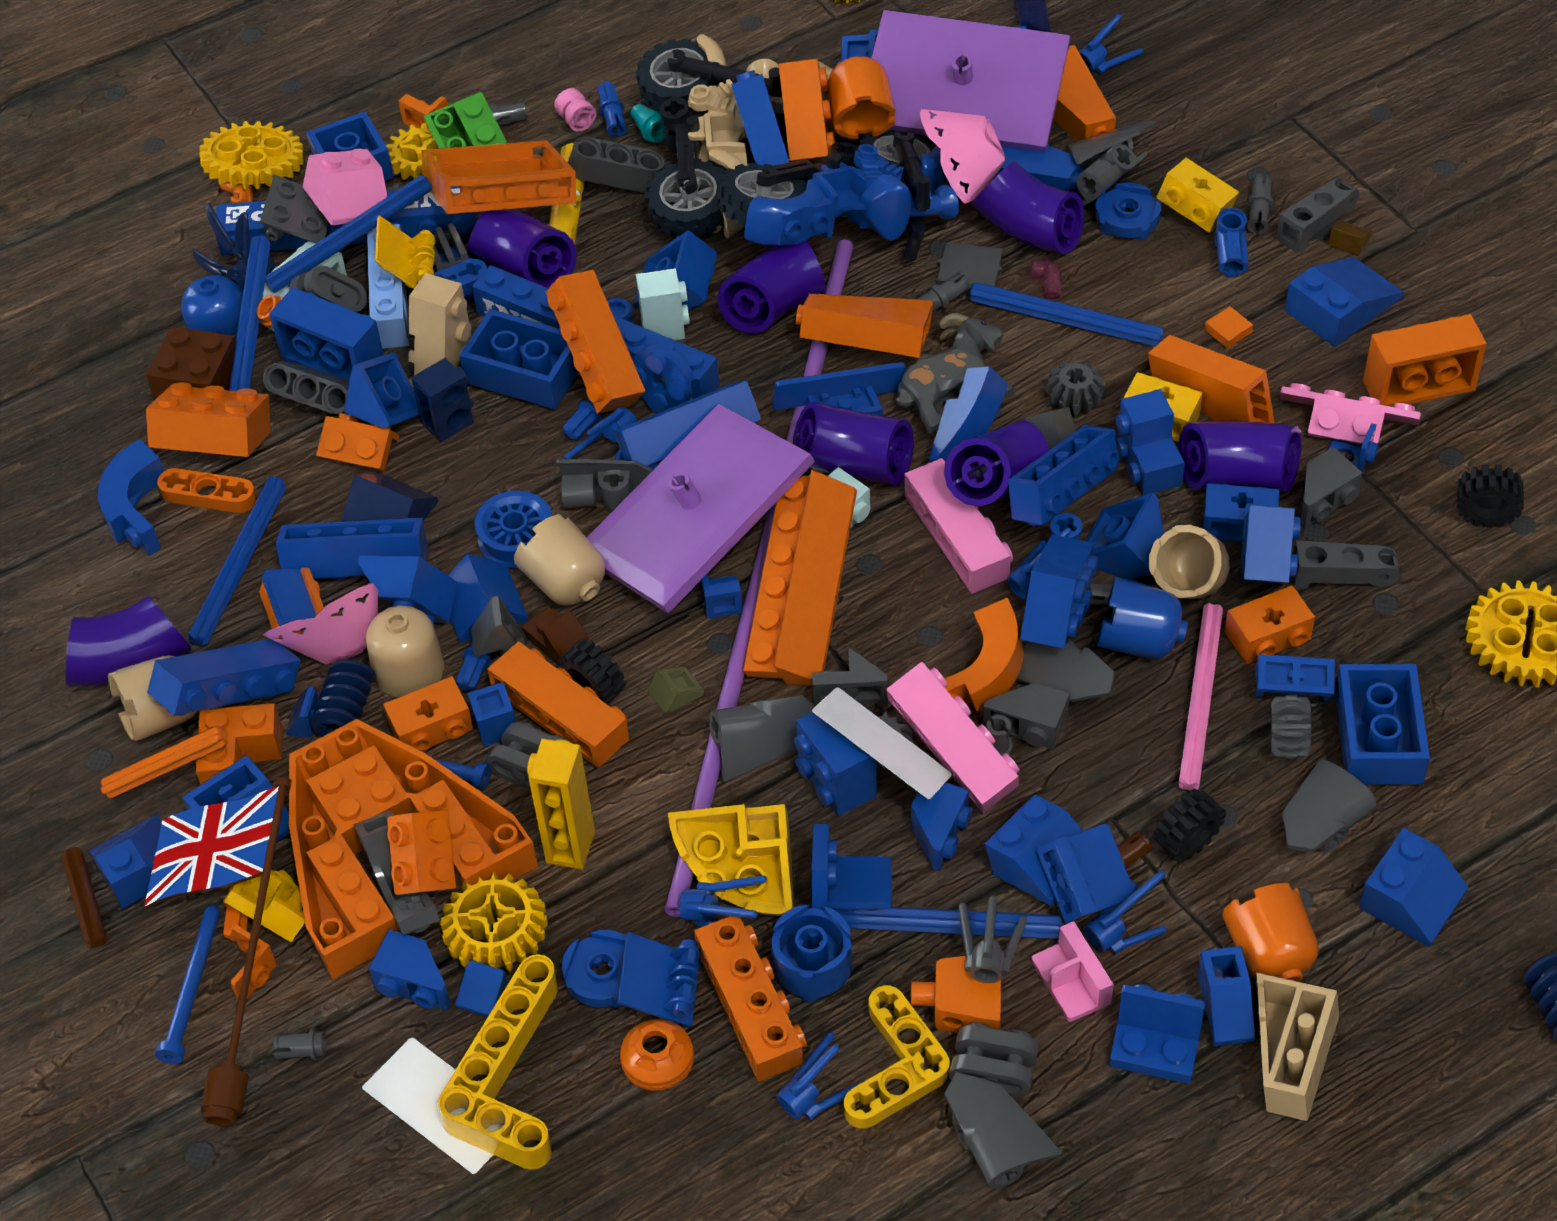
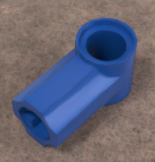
M1226 208L1218 214L1214 235V244L1217 247L1218 269L1226 277H1238L1241 273L1248 270L1245 231L1247 217L1243 211L1237 208Z

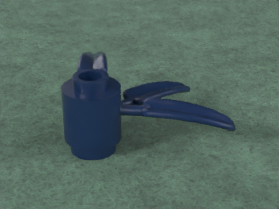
M208 203L206 205V214L215 235L226 251H233L240 261L228 269L193 248L194 258L204 269L213 275L224 276L226 274L243 291L250 249L248 214L243 212L237 219L234 243L219 221L211 203ZM270 256L268 257L266 276L276 268Z

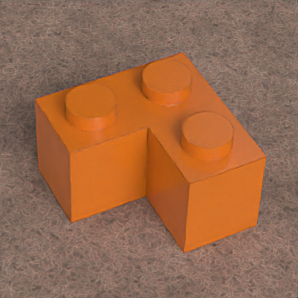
M275 703L200 710L198 733L214 726H220L228 735L226 737L228 743L225 747L196 760V774L201 785L246 755L252 762L282 759L283 727Z

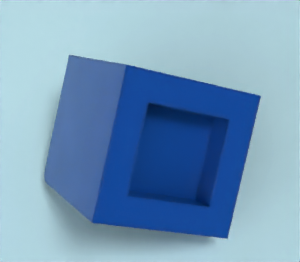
M707 573L700 580L707 619L742 613L741 588L739 580H736L735 576L709 579Z
M501 682L467 693L483 746L502 742L501 736L510 723L516 722L504 683Z

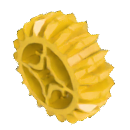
M493 871L490 880L484 881L481 877H478L477 883L472 886L463 882V893L452 892L450 897L451 903L444 904V917L440 921L444 945H447L451 957L454 960L459 959L460 964L465 969L471 960L497 969L498 967L505 966V969L511 973L512 963L516 961L521 963L527 958L526 954L536 955L538 951L537 943H544L546 937L544 930L548 926L545 904L539 899L535 888H528V884L523 878L514 882V878L508 873L503 880H499L498 875Z

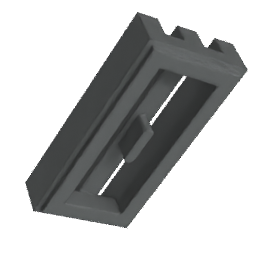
M454 223L447 224L449 229L447 231H443L441 226L435 228L436 234H433L435 236V243L440 242L448 260L442 263L434 244V264L437 271L469 260ZM451 238L459 254V258L456 259L447 241Z

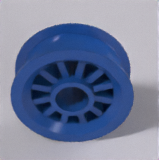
M507 491L488 499L480 507L475 517V531L482 555L486 559L506 564L508 569H519L514 564V555L520 542L527 545L536 535L532 529L546 518L552 516L551 509L546 501L538 495L527 491Z

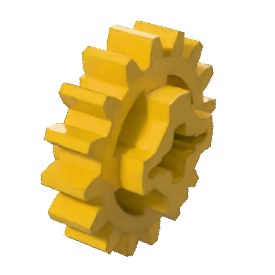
M423 123L421 128H416L412 124L407 132L399 129V137L391 136V144L386 145L389 151L393 174L401 173L403 180L409 176H413V179L423 175L421 150L439 149L430 130L427 129L426 123Z

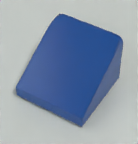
M308 686L294 705L286 729V735L305 738L313 736L314 730L311 727L310 720L319 700L314 687Z
M470 960L464 972L455 1006L488 1017L508 985L506 973L503 970Z

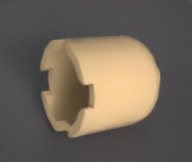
M557 514L537 524L532 529L536 535L528 544L525 545L523 542H520L514 555V564L558 605L572 606L594 598L600 590V584L605 575V560L601 553L569 518L564 519L560 514Z
M1177 525L1165 532L1160 539L1154 542L1149 555V570L1151 575L1154 576L1156 583L1163 590L1174 594L1178 598L1200 599L1216 593L1225 583L1230 570L1229 555L1224 544L1207 530L1193 525Z
M403 605L389 607L378 613L369 623L365 639L370 666L375 672V681L378 683L379 689L392 697H401L440 681L445 665L434 625L428 616L415 607Z
M161 656L118 669L108 674L112 697L120 696L125 711L118 713L131 740H142L191 719L197 712L174 716L147 693L155 660L175 656Z

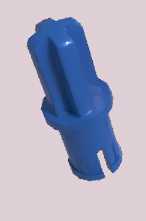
M604 81L603 84L597 87L601 104L599 112L605 118L609 136L615 137L613 128L615 127L617 136L621 137L627 132V125L623 117L624 105L618 99L615 85L610 84V81Z
M589 398L586 401L583 400L579 403L576 413L563 426V432L569 439L578 440L593 423L601 421L602 413L597 414Z
M473 641L470 647L466 648L463 652L464 662L455 680L457 686L461 687L462 691L465 692L476 689L483 670L489 667L491 663V652L481 656L474 655Z

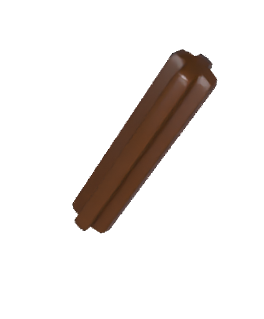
M74 847L71 850H65L61 858L83 939L88 948H95L104 945L107 937L85 857L80 848Z

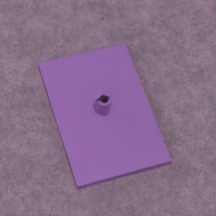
M883 10L872 58L884 66L891 87L896 112L894 115L895 124L889 130L927 135L920 119L921 109L980 115L990 120L1001 146L1046 152L1069 50L1070 35ZM929 112L931 114L930 119L937 115ZM934 127L936 130L939 131V136H942V132L944 129Z
M718 404L604 519L587 539L604 558L605 574L669 614L815 461L811 454Z

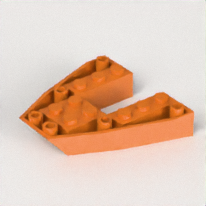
M358 719L289 754V779L292 780L291 788L289 789V829L305 925L332 980L375 957L388 930L399 932L395 917L355 857L356 854L363 851L354 824L388 810L392 812L393 816L449 810L455 881L461 890L463 882L472 886L477 883L478 877H481L484 881L490 880L493 871L498 875L499 880H503L508 873L515 880L538 867L533 841L511 812L426 753Z

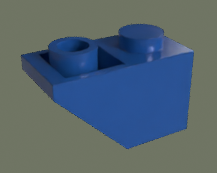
M946 782L931 799H927L918 792L911 805V827L932 869L939 872L946 858L952 860L959 842V838L956 836L960 828L966 829L973 813V807L968 806L969 790Z
M388 930L369 968L375 989L387 997L396 998L401 996L413 1000L423 1008L433 1009L437 1007L448 1011L451 1003L446 985L426 941Z
M1242 947L1201 951L1197 978L1202 998L1205 1002V1011L1214 1046L1254 1042L1255 1029L1251 985Z

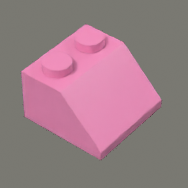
M367 149L309 155L302 188L331 225L347 224L387 197L382 167Z

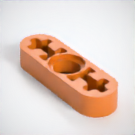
M172 468L161 473L157 480L162 498L169 503L244 513L251 510L257 500L252 482L245 478ZM203 487H216V490L209 495L198 494Z

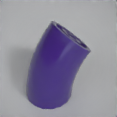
M1012 161L970 204L982 217L998 229L1024 243L1062 254L1070 253L1078 244L1083 231L1084 207L1080 196L1075 192L1061 190L1042 182L1024 170L1015 161Z
M518 208L483 211L474 226L467 247L468 253L490 265L548 289L559 276L572 274L576 264L575 245L565 232Z
M805 240L794 245L775 246L743 265L719 287L717 300L719 310L725 320L735 329L745 333L757 334L769 328L775 321L798 307L799 304L805 303L809 294L825 293L826 285L819 262L811 246Z
M811 401L806 404L799 416L792 444L810 453L815 462L808 469L832 473L839 467L857 479L897 485L905 479V473L909 471L913 458L914 435L911 424L907 419L859 412Z
M1026 420L1016 421L983 435L964 440L951 450L946 459L944 476L947 487L955 498L965 504L974 506L991 504L1010 497L1008 479L1049 451L1047 441L1041 431L1033 423Z
M1208 421L1188 423L1183 427L1178 444V451L1185 462L1183 478L1190 488L1197 490L1206 489L1207 483L1264 487L1279 489L1280 492H1288L1295 482L1300 464L1301 431L1296 425L1266 422Z
M147 595L137 603L115 613L95 617H74L72 619L66 656L67 686L87 687L109 685V673L161 656H181L191 650L192 647Z

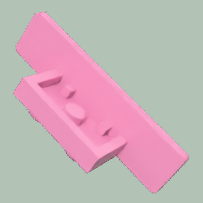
M1291 383L1290 387L1282 386L1281 400L1313 406L1308 436L1338 440L1362 446L1371 423L1377 424L1373 442L1379 443L1383 419L1417 426L1420 422L1421 413L1416 412L1415 407L1408 404L1394 403V407L1379 405L1380 400L1366 396L1359 397L1358 401L1345 398V393L1335 390H1325L1324 394L1310 391L1311 387L1298 383Z

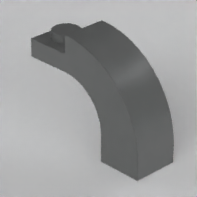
M388 810L354 824L379 891L384 902L395 917L399 932L402 935L409 932L418 933L424 931L431 923L440 919L427 892L400 895L394 893L391 877L390 843L387 836V819L389 816H393V814Z

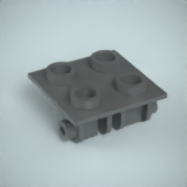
M277 175L273 176L259 222L265 225L263 229L265 237L269 241H277L286 232L313 243H318L325 238L329 224L328 220L302 188L303 185Z

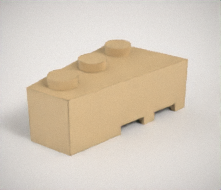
M425 273L409 295V334L415 335V351H409L408 362L414 363V376L443 358H446L455 367H461L459 355L471 338V324L469 323L466 309L467 301L464 299L461 283Z
M1256 973L1266 1111L1308 1121L1339 1019L1337 990Z

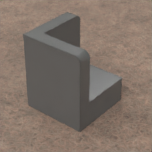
M1069 407L1023 419L1033 423L1041 431L1047 441L1049 450L1076 431Z

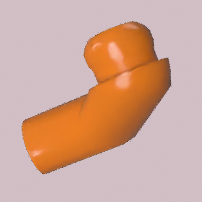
M230 182L220 185L221 189L233 194V197H230L232 203L253 202L251 185L247 189H243L242 184L230 188Z

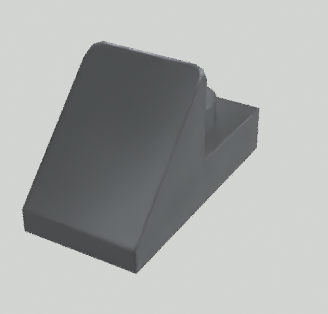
M499 595L492 597L471 629L475 656H481L497 650L503 655L518 641L527 647L526 635Z
M848 648L849 671L828 670L812 673L814 707L836 687L843 690L860 704L888 703L886 691L888 688L887 674L851 648Z

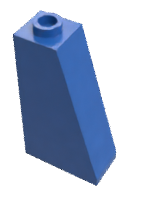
M752 70L737 75V82L731 84L755 163L762 166L764 164L776 166L789 163L787 148L763 74L756 76L755 71Z
M1049 145L1046 152L1002 146L1005 153V162L995 177L1012 161H1015L1032 176L1046 184L1065 191L1079 192L1076 181L1083 171V162L1077 164L1072 154ZM951 158V162L954 164L953 170L955 171L959 163ZM960 181V185L969 186L968 183Z

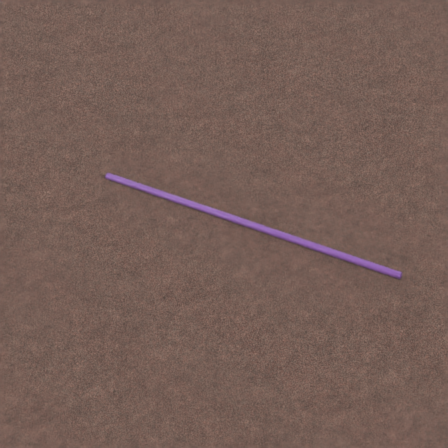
M840 240L837 244L825 290L826 295L842 294L853 251V244L849 240ZM812 340L803 377L821 374L829 345L828 342ZM805 406L795 407L786 440L790 443H793L796 424ZM776 503L767 513L717 709L737 706L745 675L743 669ZM711 733L691 810L711 808L722 765L721 744L714 742ZM680 855L678 856L665 906V912L673 917H681L679 910L681 894L685 888L690 889L694 875Z

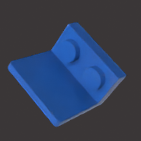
M813 824L812 908L822 909V906L834 910L865 909L868 911L891 909V857L837 856V840H829V824Z
M1102 824L1069 837L1067 835L1037 848L1038 855L1065 923L1119 904L1135 892L1108 824Z
M1123 985L1118 1024L1109 1067L1190 1084L1205 1002L1197 1000L1188 994H1168L1155 991L1145 985Z

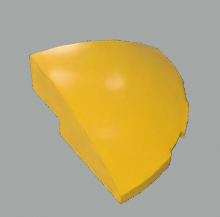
M745 804L668 813L671 834L679 855L687 863L699 882L716 883L762 875L767 877L766 883L712 892V894L717 895L721 900H726L743 909L754 910L758 914L782 916L785 912L794 908L789 819L785 804L746 808Z

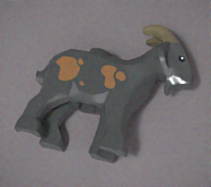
M952 313L942 318L939 327L945 330L939 338L943 341L951 336H956L952 348L934 355L925 354L916 363L908 366L902 381L899 383V397L896 398L897 404L906 407L912 406L919 410L920 418L930 434L934 431L937 432L943 414L942 405L946 404L947 399H958L967 368L986 367L981 352L983 349H987L989 352L995 353L994 346L1002 341V331L999 328L981 319L967 317L959 313ZM1008 384L1003 398H1010L1015 395L1014 388L1010 384ZM1000 407L995 418L1002 415V410Z

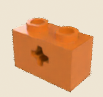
M1291 585L1228 610L1224 633L1244 662L1249 664L1257 661L1259 654L1274 655L1284 649L1299 647L1311 639L1315 616L1294 586Z
M453 676L383 704L388 725L394 737L422 752L447 740L457 739L465 733L474 730L469 708Z

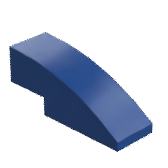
M990 366L967 368L958 399H947L928 460L930 463L941 458L946 462L951 450L959 443L987 433L999 410L1008 383Z

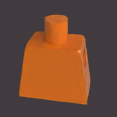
M966 956L943 958L936 961V982L911 981V1006H935V1028L938 1030L958 1033L961 1027L975 1022L1000 1030L1001 980L995 983H983L973 979L970 972L965 971Z

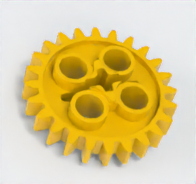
M244 121L243 126L231 123V129L220 127V133L210 132V138H204V144L200 145V165L203 167V172L209 173V179L211 180L218 178L220 185L230 182V188L242 184L243 189H247L249 185H254L256 189H260L261 184L264 183L270 187L274 175L282 178L284 176L293 178V171L299 172L300 165H303V144L300 143V137L294 136L292 130L284 132V126L273 128L272 122L266 126H261L260 121H257L254 125H249L247 121Z
M1518 580L1515 589H1511L1505 582L1502 583L1500 592L1489 588L1487 597L1480 595L1476 605H1472L1465 630L1468 631L1466 642L1472 643L1471 655L1481 654L1478 664L1483 666L1490 663L1492 665L1491 675H1495L1500 671L1504 672V682H1508L1514 676L1518 677L1519 686L1522 687L1526 679H1531L1536 688L1539 687L1543 678L1551 686L1554 685L1557 677V595H1551V586L1548 585L1543 591L1537 589L1536 582L1533 581L1528 589L1524 588L1521 581ZM1528 609L1533 611V621L1529 634L1528 656L1524 658L1522 650L1526 635L1525 624L1528 617Z

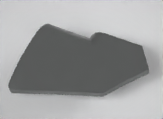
M1154 120L1133 123L1100 135L1066 144L1067 153L1073 155L1077 164L1083 162V169H1086L1101 156V152L1104 154L1115 144L1124 142V145L1132 150V137L1139 135L1146 128L1153 125Z
M1118 143L1096 159L1077 177L1076 184L1080 191L1078 195L1082 199L1083 205L1092 202L1103 194L1117 180L1145 158L1147 153L1144 151L1136 156L1128 146Z
M600 459L556 460V464L562 474L561 489L564 508L596 507L597 501L603 500L604 507L612 512L653 471L650 467L637 461Z
M1069 638L1064 649L1029 642L1024 647L1023 664L1016 681L1027 685L1038 683L1070 693L1069 702H1077L1111 695L1115 672L1089 648L1084 647L1081 649Z
M803 695L754 701L749 702V705L712 710L709 715V728L714 742L721 744V781L728 782L796 749L794 738L797 737L796 720L811 713L814 706Z
M1319 760L1281 814L1287 848L1314 852L1318 848L1326 853L1332 851L1346 837L1349 828L1375 809L1376 800L1374 795L1365 784L1343 768L1328 760Z
M955 1073L944 1093V1097L952 1110L954 1129L961 1145L966 1151H972L991 1189H1000L1015 1182L1022 1175L1026 1165L1061 1157L1059 1148L999 1083L967 1074Z

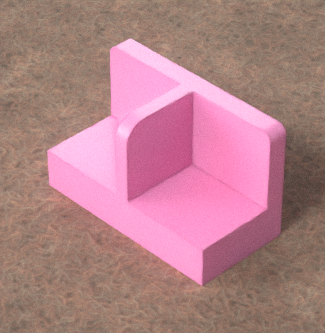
M1073 921L1060 927L1059 943L1032 956V964L1066 1020L1073 1022L1111 1005L1114 984L1075 922Z

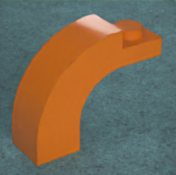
M1008 598L973 612L983 637L981 653L968 668L944 678L948 684L945 689L954 699L956 696H959L966 705L972 703L977 714L983 711L986 700L1005 694L1010 690L1022 668L1024 643L1023 640H1020L1021 631Z

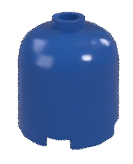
M1114 578L1108 598L1109 607H1113L1111 618L1103 617L1097 641L1098 647L1146 659L1158 660L1167 656L1172 651L1176 642L1183 643L1188 621L1182 620L1183 608L1180 600L1174 594L1129 579Z

